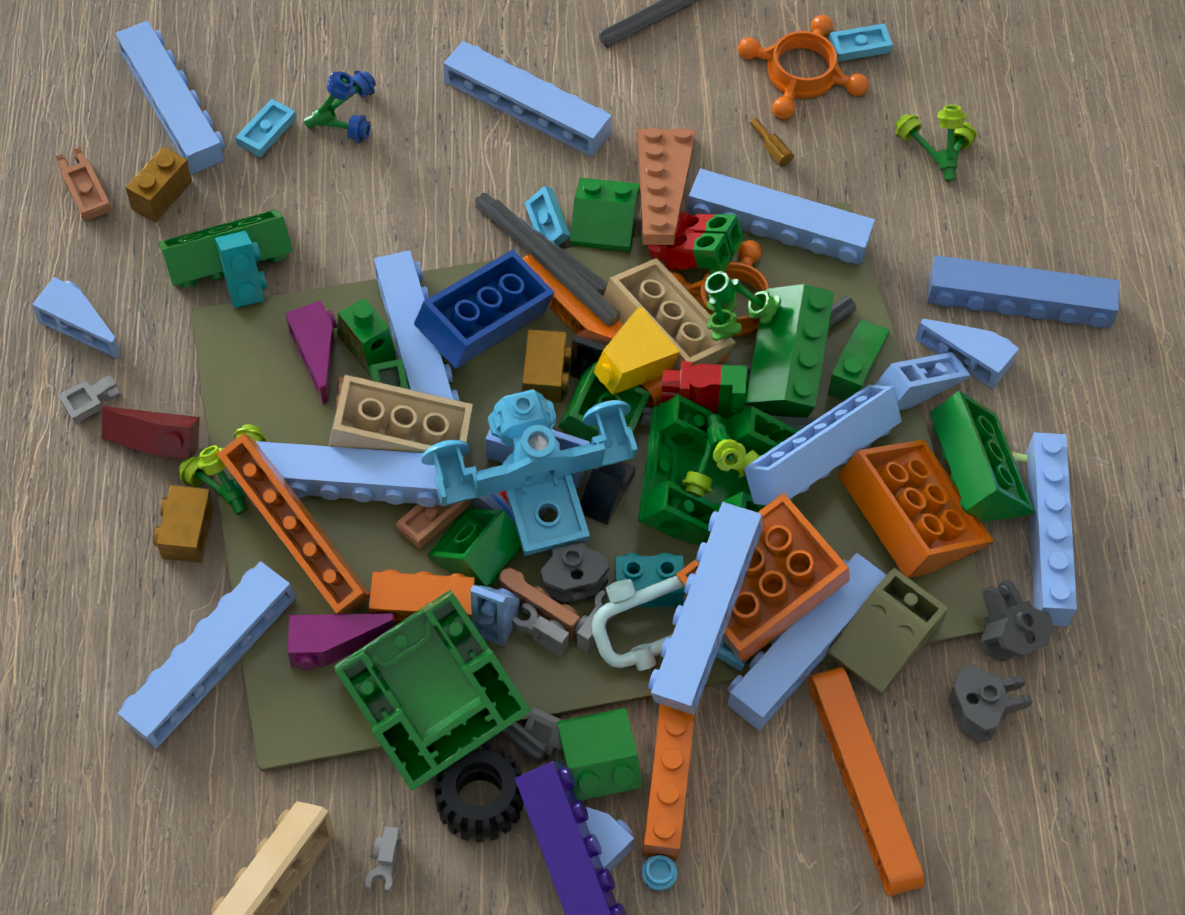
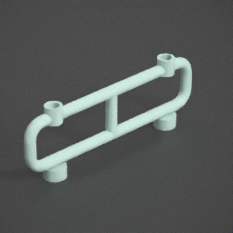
M676 576L635 591L631 579L614 582L605 588L610 602L600 607L595 613L592 621V632L598 651L607 664L617 668L636 665L638 671L646 670L656 665L654 656L661 654L666 637L650 644L638 645L632 648L630 652L620 655L612 649L605 624L608 618L683 588L684 586Z

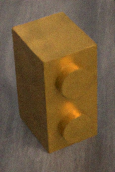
M162 147L125 187L131 209L156 222L192 182L188 161L186 158Z
M528 329L522 392L535 390L542 394L546 400L554 403L561 402L562 391H568L569 372H564V364H571L572 345H566V332Z
M170 485L168 497H163L161 501L160 514L163 517L161 526H156L153 539L154 546H158L162 559L201 563L214 506L210 489Z

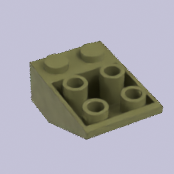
M893 568L872 591L827 651V655L878 694L882 695L942 626L948 607L896 568Z

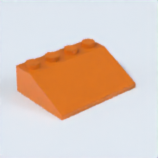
M924 439L857 450L837 474L847 492L862 511L863 516L878 535L881 543L894 559L898 569L908 578L930 574L994 542L979 518L974 515H968L962 509L959 502L961 496L958 488L953 484L951 478Z
M782 493L758 512L762 514L764 527L722 638L741 663L753 656L850 581L849 567L785 493ZM696 559L676 574L684 588L691 573L695 574L699 562H696Z

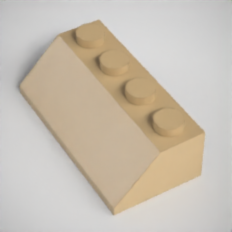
M657 258L609 279L603 296L620 311L619 321L624 325L634 311L642 307L680 350L671 370L681 371L682 361L692 362L691 366L696 364H716L734 347L736 342L731 337L719 341L712 339L711 334L713 332L707 327L711 315Z
M345 375L328 446L424 453L429 447L442 441L461 440L466 442L473 404Z
M296 801L290 810L285 809L276 822V830L269 839L265 837L258 844L254 852L255 858L248 867L244 866L238 871L232 883L233 888L226 897L221 896L215 902L210 915H277L334 837L329 810L321 806Z

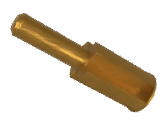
M757 118L750 121V125L764 140L765 144L763 147L781 167L788 165L793 160L794 154L775 133L771 135Z

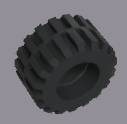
M483 744L482 749H474L436 775L437 782H435L434 790L437 812H439L443 825L448 823V830L455 835L459 831L461 832V839L469 841L470 836H475L476 842H484L483 837L490 836L492 841L499 838V831L502 830L504 834L508 833L511 830V822L515 824L518 822L524 803L515 778L522 775L520 767L516 768L514 758L511 755L505 758V751L499 747L494 752L491 751L490 744ZM476 780L491 782L500 790L499 796L493 802L484 806H474L466 803L460 798L459 793L465 785Z

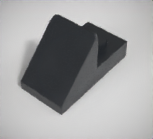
M586 329L575 334L571 347L570 376L580 380L582 374L594 362L598 363L603 350L612 338Z
M618 462L599 467V469H593L580 502L583 514L608 525L635 475L636 467L624 462Z

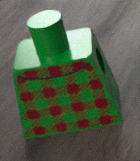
M361 299L338 313L337 335L369 376H371L370 365L396 360L390 329L366 299ZM373 343L375 346V350H371Z

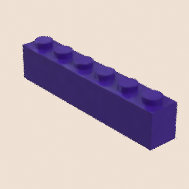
M552 761L516 777V784L565 915H627L622 904L617 903L612 892L615 889L613 877L610 871L602 866L599 855L602 854L601 846L597 837L594 834H590L586 821L589 820L588 812L584 803L581 800H577L573 787L576 786V781L571 769L568 766L565 767L564 763Z

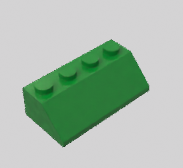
M276 209L158 241L172 285L179 284L180 288H186L197 284V279L209 276V279L213 280L224 277L215 238L246 231L251 242H257L261 256L260 261L268 259L269 263L286 259V254L292 253L293 249L284 217Z
M806 284L768 288L765 290L771 296L778 295L781 298V304L777 307V311L769 323L763 324L759 319L745 396V406H753L757 409L785 416L808 417L816 407L834 291Z
M961 391L956 392L930 411L934 423L932 429L940 439L943 447L941 450L942 456L949 464L952 472L950 478L958 488L961 496L959 500L960 505L968 515H974L984 522L1029 516L1035 512L996 413Z

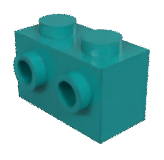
M246 231L216 237L215 240L227 294L233 308L264 301L262 290L267 289L263 270L258 271L256 261L261 260L257 242L252 243Z
M628 553L623 556H616L615 582L631 579L635 591L641 590L676 576L684 568L683 555L674 556L671 553H660L656 556H641L636 553ZM680 588L636 607L683 606L685 588Z

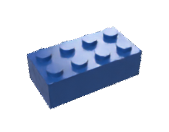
M512 249L423 301L414 325L457 369L543 316L555 292Z

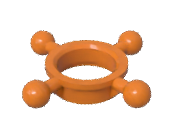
M818 15L812 20V32H791L784 35L776 44L770 47H761L758 40L753 37L742 39L738 45V53L743 59L753 60L757 57L767 61L769 80L779 91L784 93L772 105L774 116L780 120H787L793 116L795 112L793 101L795 98L808 99L821 96L832 89L835 84L846 87L848 93L856 97L864 95L869 88V81L865 75L855 73L848 76L840 70L836 50L832 43L825 38L833 31V21L827 15ZM809 49L820 54L825 59L828 70L824 74L813 78L797 77L786 72L780 66L779 59L790 50Z
M746 240L742 242L737 251L738 257L741 260L740 263L730 262L724 272L730 280L738 279L750 284L757 292L765 291V289L769 288L767 280L760 271L752 267V264H755L761 258V246L756 241ZM710 271L703 280L693 284L686 282L682 275L671 273L710 315L715 313L707 307L708 292L705 289V281L710 275ZM749 315L737 317L736 322L741 324L742 330L731 337H741L756 332L759 319H752ZM730 351L726 355H724L717 363L724 362L728 358Z

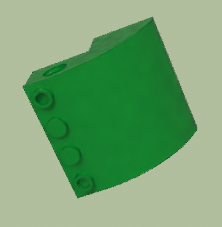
M678 394L659 406H654L652 409L638 522L673 538L701 545L702 542L707 543L711 532L708 531V525L711 515L714 511L719 512L722 502L759 512L766 505L753 503L746 476L739 478L740 473L737 470L722 471L717 467V462L713 460L714 451H712L705 475L713 480L710 487L713 492L711 494L705 493L704 498H697L685 492L686 487L681 484L682 480L686 479L689 471L698 473L705 451L706 440L708 439L707 428L709 426L707 417L715 413ZM753 406L727 419L720 416L721 423L726 425L728 435H730L732 440L741 443L745 447L746 454L754 450L759 456L764 455L799 431ZM792 497L790 500L794 504V497Z
M451 590L439 596L334 666L336 674L371 725L373 734L411 791L531 712V709L495 654L488 647Z

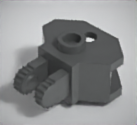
M583 541L551 549V558L540 570V587L554 601L560 604H570L595 598L597 593L608 583L607 572L610 566L605 554L587 548ZM582 587L580 592H572V590Z
M1009 579L999 583L998 589L997 587L990 586L983 592V600L986 602L985 605L990 615L984 618L987 625L980 643L985 655L1002 662L1015 656H1024L1048 645L1054 628L1049 614L1032 607L1029 600L1023 602L1018 590H1016L1015 583H1012Z
M974 664L961 667L948 699L959 730L978 743L992 740L1000 720H1004L1008 713L1028 708L1033 704L1029 695L1008 698L1007 696L1008 692L1018 690L1025 685L1023 676L1018 675L1001 679L999 675L991 676Z

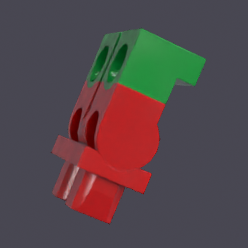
M681 212L679 214L674 245H649L648 250L651 259L657 258L659 261H664L668 271H675L676 269L687 270L690 267L709 268L711 275L714 272H724L732 260V256L736 254L744 241L737 214H695L690 217L688 212Z
M682 361L681 371L663 369L661 404L679 394L726 419L744 410L747 366L696 364L691 366L692 362Z

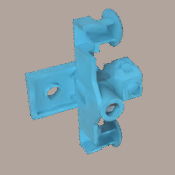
M529 390L502 397L488 416L491 434L500 438L501 442L511 447L513 451L504 461L503 465L477 471L475 466L465 468L462 457L470 451V446L461 440H446L432 445L423 453L421 462L425 465H435L437 471L436 488L441 506L505 491L524 556L589 540L590 534L571 474L634 459L638 448L632 430L627 428L624 418L631 411L630 405L624 401L610 400L593 406L583 417L585 425L597 426L599 436L592 437V441L589 444L559 450L555 435L550 429L557 418L553 403L544 399L543 395L539 392ZM543 508H551L557 513L558 517L553 522H544L540 519L538 513Z

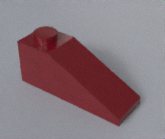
M104 406L102 408L101 439L157 456L189 459L198 449L200 417Z

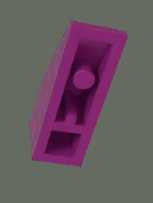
M320 300L289 311L285 315L288 331L322 404L329 402L335 346L333 329L337 328V323L331 310L326 311Z
M393 613L289 615L288 656L291 667H297L301 670H313L316 667L328 666L353 654L394 627Z

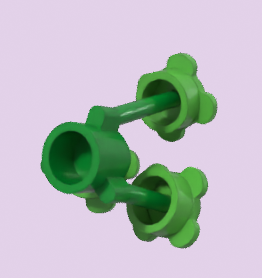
M722 271L712 273L705 281V289L710 299L707 302V307L710 311L715 312L709 318L707 327L712 330L711 337L715 341L730 338L742 330L741 324L736 322L737 315L733 312L738 306L736 302V294L738 292L749 300V317L752 319L758 318L763 324L771 321L777 311V307L781 304V298L778 295L771 296L766 290L753 294L743 287L738 279L730 280L728 275Z

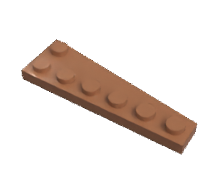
M686 128L637 129L643 245H674L683 194L685 193L686 180L695 145L696 130Z

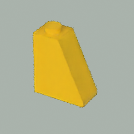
M640 307L634 311L605 347L595 367L594 374L614 395L662 376L663 369L671 370L680 350L646 311Z

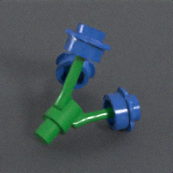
M359 70L354 72L355 75L353 77L345 72H333L328 78L327 90L330 95L323 105L312 112L313 115L304 118L306 127L311 129L317 125L319 127L326 125L327 127L347 129V137L355 140L357 144L361 143L362 139H368L371 123L367 121L365 115H352L349 123L337 121L335 109L356 93L362 98L374 94L376 82L373 76L367 71L361 73Z

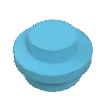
M654 855L643 864L642 879L650 889L664 891L671 888L676 882L677 867L669 857Z

